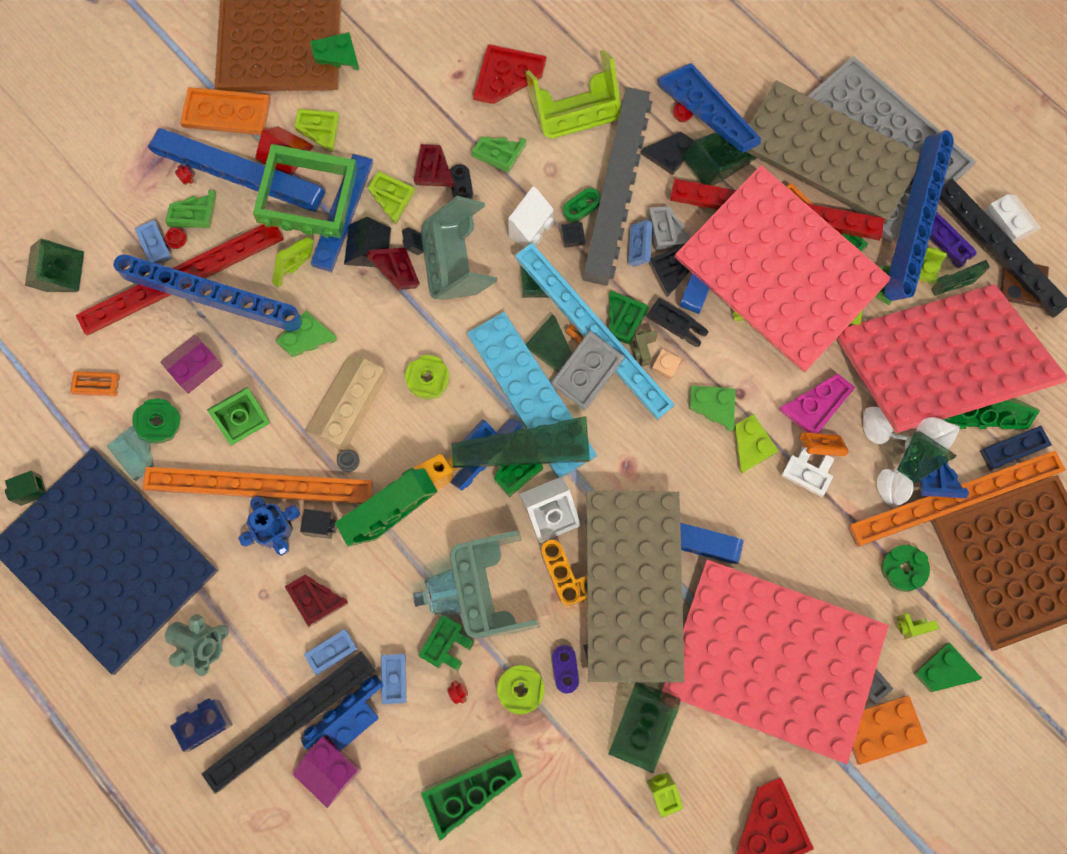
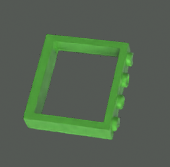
M271 144L253 211L256 222L265 224L266 227L277 226L286 231L298 230L307 235L320 234L326 238H341L358 171L356 160ZM277 163L345 176L334 222L265 210Z

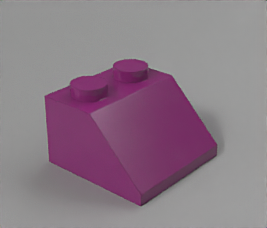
M193 335L161 361L164 368L188 394L223 367L196 335Z
M321 737L304 756L292 775L328 808L362 769L328 737Z

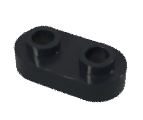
M462 164L454 165L450 169L455 184L454 187H451L452 197L460 196L473 200V188L469 169ZM462 190L466 191L464 194L459 193Z

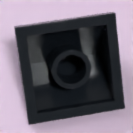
M369 217L349 224L344 265L376 267L367 258L366 254L369 250L389 249L391 227Z

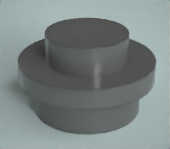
M344 450L337 457V465L342 471L352 472L359 466L360 458L353 450Z

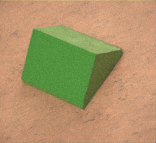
M248 387L207 409L230 445L270 424L262 407Z

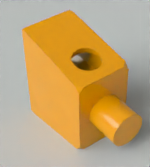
M439 454L419 464L414 469L425 468L438 491L452 481L453 471L460 468L461 463L456 455L446 460L442 454Z

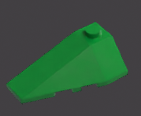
M1012 398L942 420L959 426V429H966L967 427H978L979 429H987V427L1029 429L1040 410Z

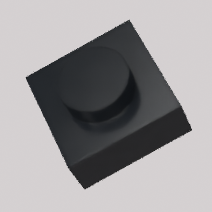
M582 222L561 225L564 248L585 245L586 241Z
M410 227L403 229V245L405 250L416 255L424 253L421 233Z

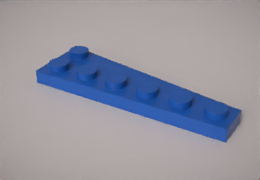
M692 63L658 78L657 85L742 153L760 145V136Z

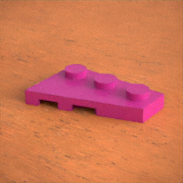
M836 374L809 392L780 407L779 411L807 433H818L856 387L839 374Z

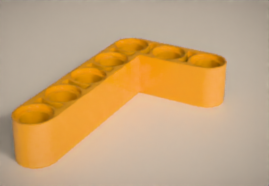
M556 540L546 541L542 546L541 555L560 603L570 607L587 601V590L584 587L585 582H587V575L575 580L561 544ZM548 547H555L558 550V554L555 557H549L545 550ZM557 568H563L567 576L563 579H558L555 577L554 571ZM570 589L574 591L576 597L572 601H567L563 598L562 593Z

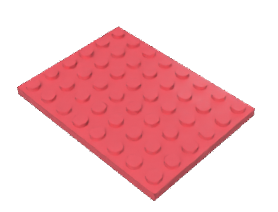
M762 165L674 256L804 373L890 280V276Z
M995 284L868 320L859 325L848 326L836 338L895 433L916 428L925 418H949L1062 384L1067 380L1065 372Z
M706 560L683 627L685 682H665L661 694L841 763L848 764L889 625Z

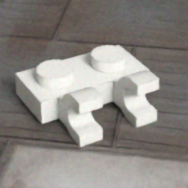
M802 447L798 458L793 455L790 457L781 476L823 497L833 478L827 472L834 458L825 455L817 468L807 463L811 454L806 452L807 447Z

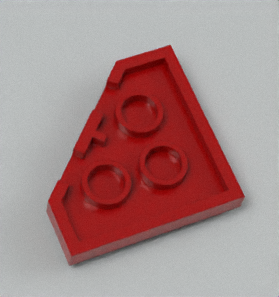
M488 44L474 91V100L495 104L527 87L528 82L525 71H530L537 80L541 79L547 62V56Z
M777 777L758 786L735 854H805L814 850L782 778Z

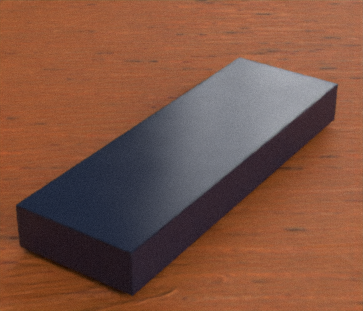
M1038 426L980 450V453L991 471L1048 448L1052 444L1043 427Z

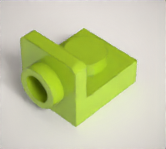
M927 247L919 280L934 284L937 281L941 263L947 254L937 248Z
M909 613L897 616L898 630L904 635L905 639L939 629L936 620L928 622L926 618L912 622Z
M669 773L655 775L646 782L661 818L684 809L676 784Z

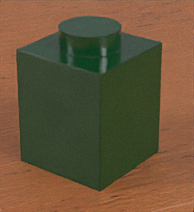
M32 470L5 480L7 499L20 506L38 500L46 492L42 476Z

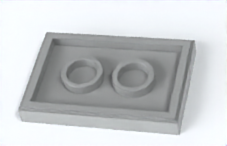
M589 331L553 379L551 385L582 409L587 410L626 357L592 331Z

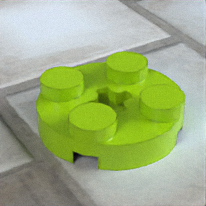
M433 355L420 356L419 359L409 363L405 371V381L409 391L421 399H437L442 396V393L449 385L450 376L446 365L440 358ZM430 372L433 379L424 382V379L421 378L422 375Z
M514 666L508 669L498 681V698L501 704L511 713L528 714L535 710L544 698V682L540 675L529 666ZM519 683H524V687L528 688V692L523 693V697H518V692H514V687H518Z

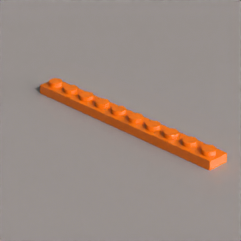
M1055 450L961 484L963 488H967L969 491L967 498L928 496L849 525L857 547L935 518L1060 474L1066 470Z
M146 467L142 489L156 492L239 497L259 496L272 499L362 504L372 497L373 481Z

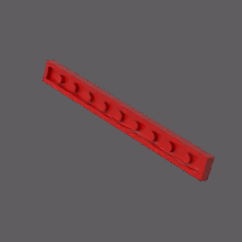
M674 178L670 201L718 210L737 190ZM807 204L839 233L878 241L882 237L884 218Z
M262 224L172 269L207 278L283 241L284 238L277 226L266 227L265 224ZM171 278L166 279L164 283L168 282ZM138 284L76 314V317L83 332L88 336L171 294Z

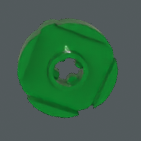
M149 399L134 411L132 418L133 428L141 440L153 444L171 441L178 432L180 415L177 409L167 400ZM155 416H158L163 423H160L159 426H154L153 423H150V420H154Z
M900 545L885 554L881 563V571L892 588L902 592H910L925 585L930 575V565L925 552L911 545ZM905 562L911 567V571H908L907 574H904V570L900 568V565H904Z

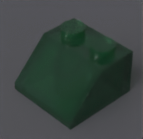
M39 239L30 247L25 286L45 292H78L84 252L49 240Z

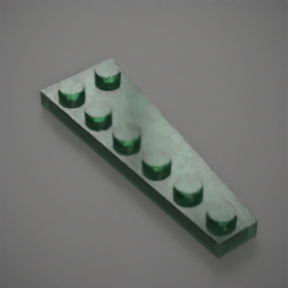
M586 416L559 421L550 425H539L526 430L520 429L511 433H500L486 438L481 437L452 443L451 445L453 468L590 461Z

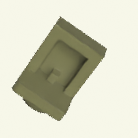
M644 330L635 335L632 351L634 359L639 361L641 367L650 363L651 355L647 344L656 341V331Z

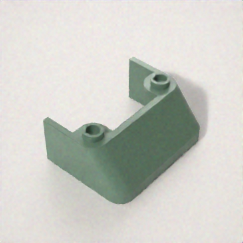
M456 196L424 221L421 228L429 292L433 299L445 300L477 295L497 282V277L470 272L465 238L474 229L472 216L485 207L484 202Z
M518 531L457 544L451 550L450 558L464 629L472 638L508 635L540 627L538 620L516 624L515 618L511 613L507 611L494 612L486 568L494 566L500 561L501 545L522 541Z

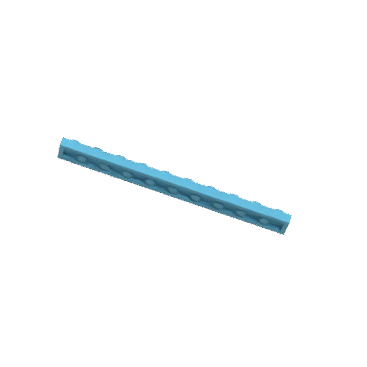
M533 243L515 255L518 263L584 338L589 331H592L626 357L615 373L656 420L674 407L675 404Z

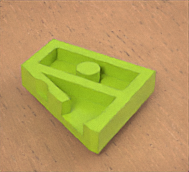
M298 109L295 130L325 149L334 152L340 119L339 112Z
M377 171L368 186L369 193L394 224L398 223L416 192L414 187Z

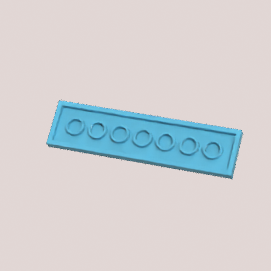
M505 312L467 333L468 338L557 478L566 476L597 457L596 452Z

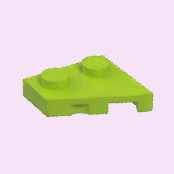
M309 236L301 241H296L291 247L277 253L272 283L277 288L283 284L282 278L287 272L293 275L311 257L314 241Z
M754 414L734 426L735 438L737 439L736 449L740 463L739 472L741 474L779 451Z

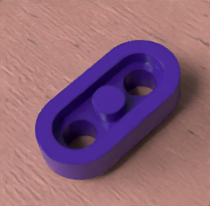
M561 645L554 650L552 655L555 685L560 692L570 694L579 685L576 654L571 647ZM561 653L568 654L569 659L566 662L560 660ZM570 677L572 680L571 685H564L563 678Z

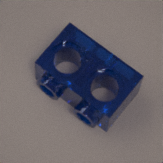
M206 699L197 705V710L192 713L187 711L175 718L176 722L170 725L183 752L194 750L233 726L220 700ZM213 710L216 714V719L210 724L207 721V714ZM191 723L194 726V733L188 737L185 729Z

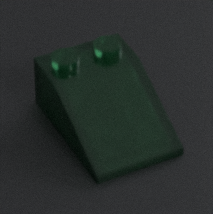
M717 132L694 140L682 155L700 182L712 186L722 182L757 159V157L747 152L742 153Z
M635 682L608 754L654 773L678 713L681 699L644 683Z

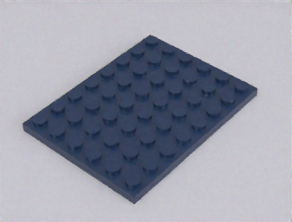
M93 448L0 535L1 562L111 675H115L219 571Z

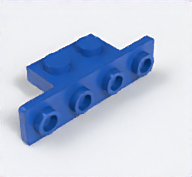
M482 419L452 450L465 467L450 483L461 491L470 486L473 479L486 469L488 463L495 455L501 453L503 447L510 439L516 437L522 428V424L516 420L509 419L496 433L489 423Z
M374 675L372 678L365 679L360 688L343 698L341 704L335 709L327 711L317 724L309 726L301 736L303 747L308 750L321 737L327 735L342 750L379 719L378 715L367 704L366 700L383 687L380 678Z

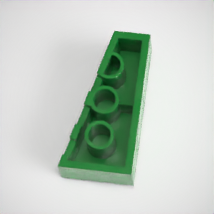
M410 468L401 474L402 477L388 484L386 488L335 522L347 547L377 540L438 493L425 468L416 470Z

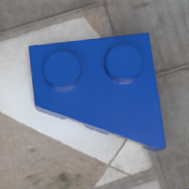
M924 453L918 454L921 496L968 497V489L960 485L957 480L958 475L954 469L949 467L948 461L943 454L936 457L927 456Z

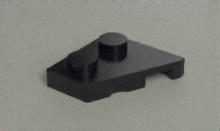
M678 132L644 147L641 150V155L671 175H674L697 147L698 142L683 132Z
M685 244L650 258V262H648L666 297L670 296L690 272L674 257Z

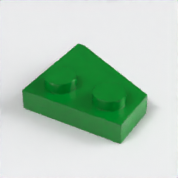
M350 32L310 41L317 64H330L340 68L341 65L351 66L353 70H360Z
M610 290L609 330L619 341L630 345L648 311V305Z
M514 437L494 480L507 496L511 497L544 468L529 450Z
M950 642L942 646L913 673L929 692L982 679Z

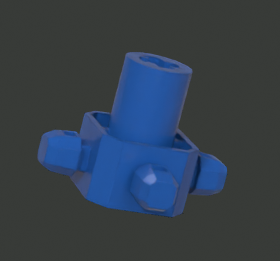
M256 496L250 500L253 512L248 516L246 522L250 531L246 530L238 539L243 547L254 544L256 540L263 547H273L277 554L283 556L289 552V546L285 539L291 536L293 530L289 521L293 522L301 513L296 505L285 508L283 512L278 505L270 503L266 505L261 497Z

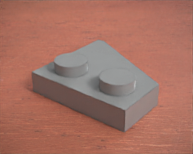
M669 206L648 209L647 214L649 221L652 222L655 250L676 248L689 241L690 237L684 230V224L676 218L675 213Z

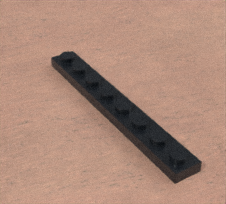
M952 178L943 185L939 200L1041 304L1040 306L1052 318L1066 309L1067 297Z
M360 651L201 773L214 794L223 790L374 673L376 670L364 653Z

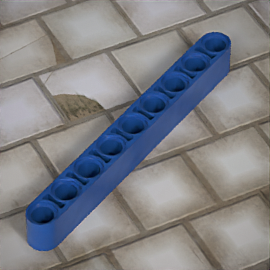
M161 128L156 130L148 145L150 151L161 157L259 192L265 169L264 165ZM275 170L269 196L312 212L318 210L326 194L325 190L316 184Z
M948 130L927 136L924 140L888 274L890 280L885 286V295L890 301L913 297L916 292L954 145L953 135Z
M122 254L114 260L113 266L115 270L126 281L284 330L295 331L302 325L300 314L290 304L130 255ZM171 278L168 282L164 283L166 279ZM191 284V286L188 289H184L185 286ZM212 290L209 295H204L207 291ZM232 296L230 301L225 302L226 298ZM248 303H253L250 308H245ZM274 309L271 314H265L267 310ZM288 316H295L292 320L286 321Z

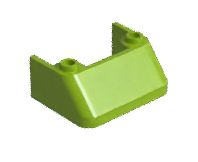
M605 50L600 51L603 71L594 74L590 78V92L552 102L551 94L546 89H539L537 78L530 71H525L531 102L541 130L546 137L557 138L614 122L619 118L621 104L614 58Z

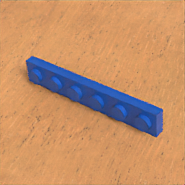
M356 154L352 155L351 159L356 160L358 171L342 237L326 238L321 235L311 261L312 267L333 272L347 235L349 224L352 222L374 164L371 158ZM344 178L327 221L334 222Z

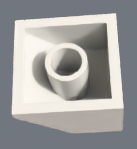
M532 187L508 218L509 238L524 248L531 243L537 246L542 240L543 232L546 229L549 230L555 221L553 219L554 209L537 188Z
M1007 194L991 203L984 211L1014 243L1041 228L1016 195Z
M562 477L519 494L539 543L581 526L570 490Z

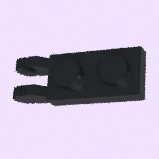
M661 298L657 299L647 314V318L679 338L685 339L687 343L694 347H699L701 340L689 333L690 329L703 337H706L709 333L694 318Z

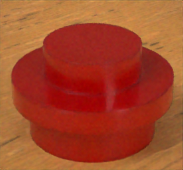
M677 103L673 108V115L679 122H687L693 116V113L680 103Z
M180 164L175 171L178 179L184 185L194 183L193 177L195 175L188 166L184 167Z
M171 228L165 234V242L168 247L179 249L186 244L187 236L183 230Z
M456 680L451 682V686L447 688V691L453 703L457 705L458 703L463 704L467 702L466 696L468 691L462 682L458 683Z

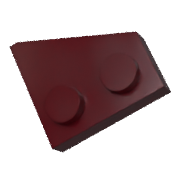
M421 144L414 176L415 185L455 186L441 145Z
M405 247L369 250L366 254L367 258L397 290L417 289L420 285Z
M306 574L285 586L287 593L308 628L348 605V601L345 598H341L331 592L329 588L318 584Z

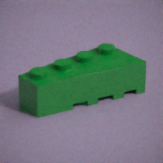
M512 749L422 788L421 796L439 841L522 777L521 769Z

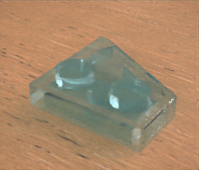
M133 426L106 446L135 481L145 475L146 467H154L153 457L150 455V443L139 439Z

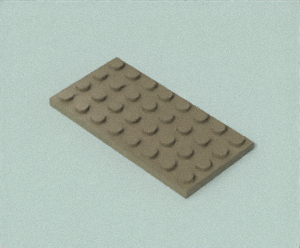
M777 80L749 124L760 136L761 143L746 151L866 215L884 218V224L888 223L916 173L921 154Z
M587 491L588 682H685L680 493L663 491Z

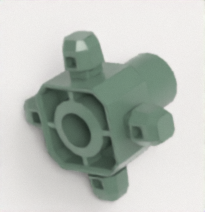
M198 614L190 617L189 626L181 622L172 623L165 633V641L177 648V651L169 657L170 665L180 667L186 664L194 668L195 673L199 676L208 674L209 664L219 659L222 653V640L228 636V628L224 625H218L213 628L205 624L204 618Z

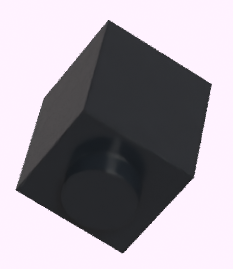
M304 509L300 532L304 536L331 539L332 533H336L337 530L335 525L337 520H335V516L331 512Z

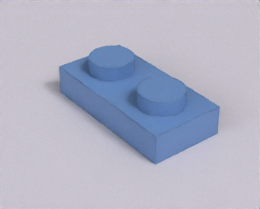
M155 220L134 228L149 262L161 264L172 259Z
M644 220L630 226L628 264L633 267L650 262L652 222L649 220Z
M344 629L305 653L304 656L314 674L319 675L356 652L358 648L348 631Z
M406 654L381 655L382 704L407 703Z

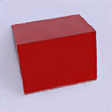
M277 126L261 132L255 159L266 165L271 144L311 151L313 145ZM277 163L275 170L293 176L298 167Z

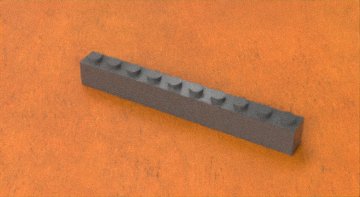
M626 87L583 281L608 286L609 278L614 279L616 266H612L613 260H618L621 247H617V242L623 239L625 228H621L622 221H627L629 210L625 209L626 203L631 202L633 191H630L629 188L630 184H635L637 173L633 172L634 166H639L641 154H637L638 148H643L645 136H641L642 130H647L649 118H645V115L650 113L653 102L649 100V91Z

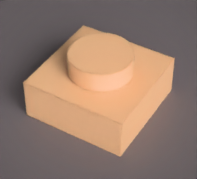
M662 349L652 367V371L671 380L682 359Z

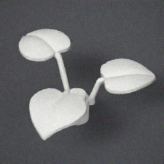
M874 406L865 409L863 429L870 441L876 444H883L889 440L890 436L906 441L905 448L910 453V456L902 461L894 471L884 469L878 476L877 489L887 505L895 509L908 501L913 493L911 478L906 473L899 472L900 469L910 460L916 458L919 453L924 452L925 455L931 457L944 454L955 441L959 432V426L948 423L940 418L929 417L923 419L918 425L916 436L897 435L893 433L894 430L880 407Z

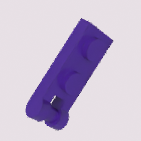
M936 211L930 239L947 254L955 267L961 268L966 264L967 259H972L977 254L976 250ZM959 248L962 253L960 254L956 249Z

